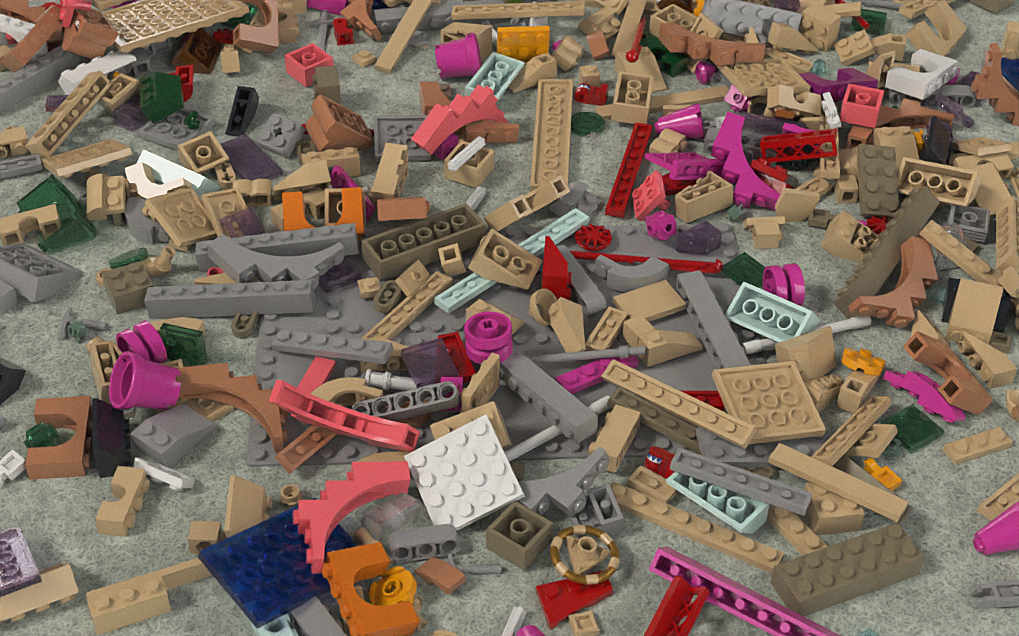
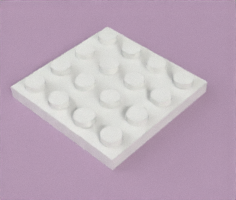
M487 415L404 456L405 460L408 461L409 469L434 526L451 524L458 531L525 497Z

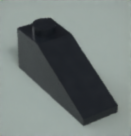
M237 86L225 132L226 135L243 137L256 114L260 98L255 88Z

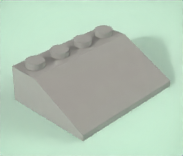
M25 243L0 246V280L15 289L16 295H22L30 302L38 303L40 300L51 298L82 272Z

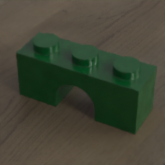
M653 36L640 41L639 45L648 47L655 56V59L661 61L660 71L673 78L687 70L688 56L681 52H670L660 40Z

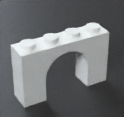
M0 14V46H8L6 33L19 43L35 24ZM46 42L27 64L48 54Z
M919 49L912 54L911 64L922 65L921 72L895 66L887 73L885 87L924 100L957 75L958 61Z

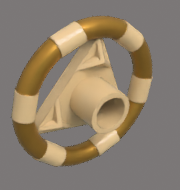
M573 525L567 527L554 537L550 546V557L555 569L563 577L579 584L590 585L606 581L617 571L620 563L619 549L614 540L606 532L593 526ZM589 534L599 538L609 548V550L597 546L596 541L591 537L585 536L580 539H577L575 537H572L571 535ZM564 539H566L573 572L559 557V549ZM611 554L606 570L599 574L582 575Z

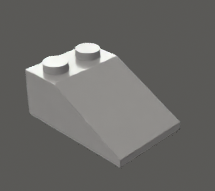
M182 404L147 418L130 434L137 450L156 463L171 468L211 432L216 425L189 406Z

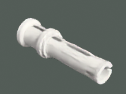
M367 369L365 376L368 387L382 388L383 391L389 389L408 391L432 385V381L398 377L387 371L379 373Z

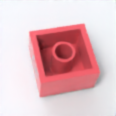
M314 43L284 55L286 73L305 87L313 85L312 75H315V67L334 66L333 57Z
M848 84L842 103L840 121L847 124L875 128L882 105L884 90Z

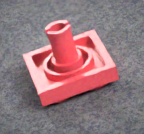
M60 0L62 9H60L59 19L62 20V27H70L74 9L90 12L91 1Z
M657 170L647 176L642 185L636 188L632 194L635 217L639 221H643L655 207L666 211L670 205V200L665 199L662 174Z

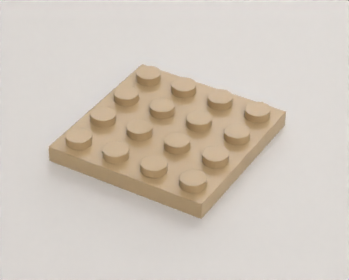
M783 58L764 59L763 62L733 63V65L717 66L745 97H753L754 95L767 97L768 88L778 84L793 87V94L795 95L807 91L810 92V85Z
M111 138L41 159V163L44 168L58 177L67 178L72 176L73 172H87L91 170V167L97 165L98 167H104L109 165L110 161H124L128 159L127 156L133 154L129 146Z
M794 361L713 370L712 378L727 413L755 426L757 429L748 445L824 435L826 428Z

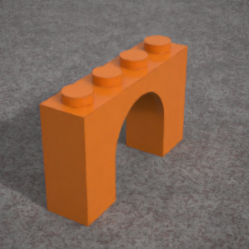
M341 188L342 215L334 225L355 223L358 239L361 240V238L366 237L362 188ZM302 191L283 192L284 231L316 228L306 220L304 194Z
M381 542L327 552L323 563L322 574L327 578L331 586L332 596L338 601L341 615L346 619L350 627L351 636H411L420 622L410 601L388 606H375L364 601L355 591L354 583L380 577V574L387 569L390 560Z

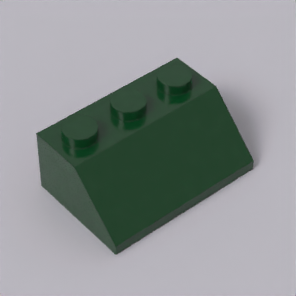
M154 71L150 74H145L139 79L141 109L153 124L184 108L182 79L180 76Z

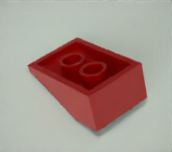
M545 236L542 289L550 290L557 300L560 297L570 300L571 287H567V284H571L572 272H568V262L550 236Z

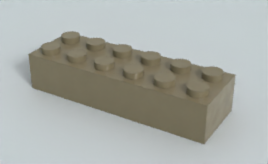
M465 203L361 240L362 258L378 279L384 281L402 274L418 259L423 266L440 260L439 248L457 243L462 252L480 245L482 237L486 236V224Z
M897 522L774 565L770 583L788 609L802 616H807L919 575L925 556Z

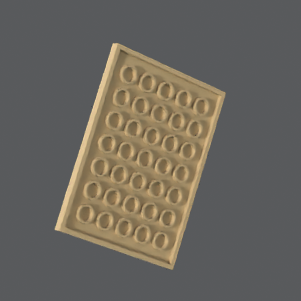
M141 0L102 13L118 31L113 45L121 52L129 53L138 47L144 48L154 42H163L166 38L179 37L185 32H195L201 27H211L217 22H226L233 17H242L245 13L249 12L248 5L237 0Z

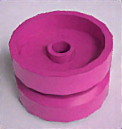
M796 263L785 264L782 268L779 265L767 266L763 273V290L802 306L805 298V285L799 265Z
M485 311L471 316L465 322L466 354L472 361L482 364L483 360H487L491 353L500 355V363L510 357L513 352L512 323L507 316L498 312Z
M144 320L134 325L133 331L126 329L116 334V343L122 353L125 351L141 355L143 359L159 364L167 361L164 343L156 329L148 321Z

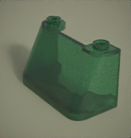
M53 174L16 202L20 209L18 213L56 204L62 227L44 238L42 231L37 230L40 235L37 245L44 253L47 251L54 253L93 240L99 235L92 221L87 219V213L78 199Z

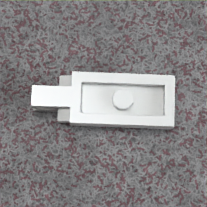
M830 92L823 93L824 101H821L823 112H825L828 127L830 129L841 127L837 109Z
M141 457L134 459L132 468L145 469L146 474L151 476V480L159 483L166 482L170 484L169 487L173 490L183 491V489L192 488L195 480L190 476Z

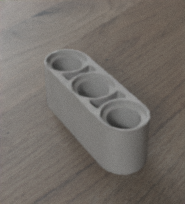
M451 524L393 532L388 539L391 557L398 563L425 560L432 557H445L448 554L454 555L460 550L456 528Z

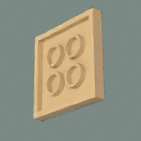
M192 187L151 197L146 200L145 205L178 248L217 237L204 204Z

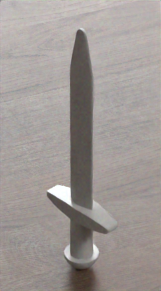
M327 10L320 12V21L311 23L312 27L319 28L317 46L323 51L325 50L327 27L333 26V20H327L330 16Z

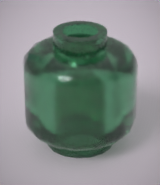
M42 421L26 431L27 439L24 441L27 449L53 447L58 445L57 439L60 436L52 423L47 424Z

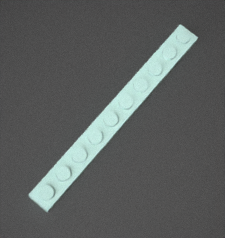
M575 208L518 245L537 257L544 253L545 236H550L556 245L578 231L582 225H587L590 217ZM474 272L434 298L435 305L449 314L497 282L484 279Z

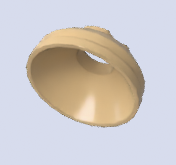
M540 289L534 292L529 304L530 316L543 326H551L549 309L553 303L557 302V298L548 289Z

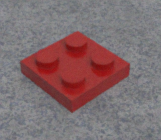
M764 158L752 160L750 167L783 182L789 181L791 175L787 173V169L777 165L773 167L771 166L772 162Z

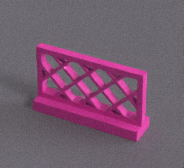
M696 152L646 153L644 157L669 170V178L673 180L703 179L709 171L721 177L726 162L725 160L708 159Z

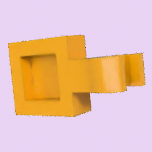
M923 130L913 132L919 157L921 151H924L925 140H922Z
M868 458L863 462L866 465L863 469L891 491L901 485L902 479L888 466L881 468L872 458Z

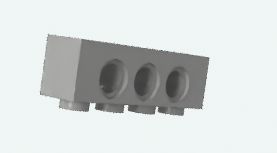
M709 126L704 140L703 153L711 154L713 143L720 128ZM748 133L741 134L743 153L747 161L752 162L753 159L758 160L762 158L760 141L763 136ZM773 148L766 149L767 157H775L778 153Z

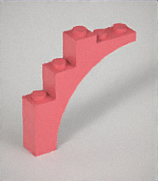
M478 84L469 97L457 94L449 106L444 105L442 107L436 104L411 140L418 147L432 155L450 134L470 122L486 119L501 123H507L508 121L504 117V112L498 109L495 104L498 99L493 95L494 91L488 86L484 88Z
M276 379L269 398V402L288 411L292 417L305 424L326 427L338 435L359 438L372 446L411 453L415 450L420 431L408 424L378 418L334 404L296 388L283 380Z
M408 461L352 462L351 471L346 473V480L326 481L325 489L320 491V500H299L298 509L293 510V524L298 525V534H304L305 544H309V549L306 550V562L311 564L312 574L322 573L326 542L333 529L345 516L373 500L408 494L411 480Z

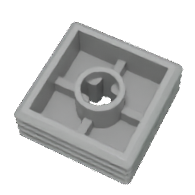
M273 113L255 142L260 148L288 159L306 129L299 122Z
M952 205L947 232L955 238L962 236L974 242H985L991 211L973 206L966 208Z

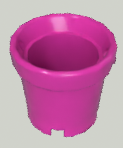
M475 33L467 34L465 38L435 45L437 67L441 70V73H439L441 79L474 77L482 67Z
M125 351L115 362L109 382L110 402L114 408L129 410L133 407L169 410L167 406H174L179 397L181 382L176 381L175 375L180 376V372L177 368L143 359L139 354Z

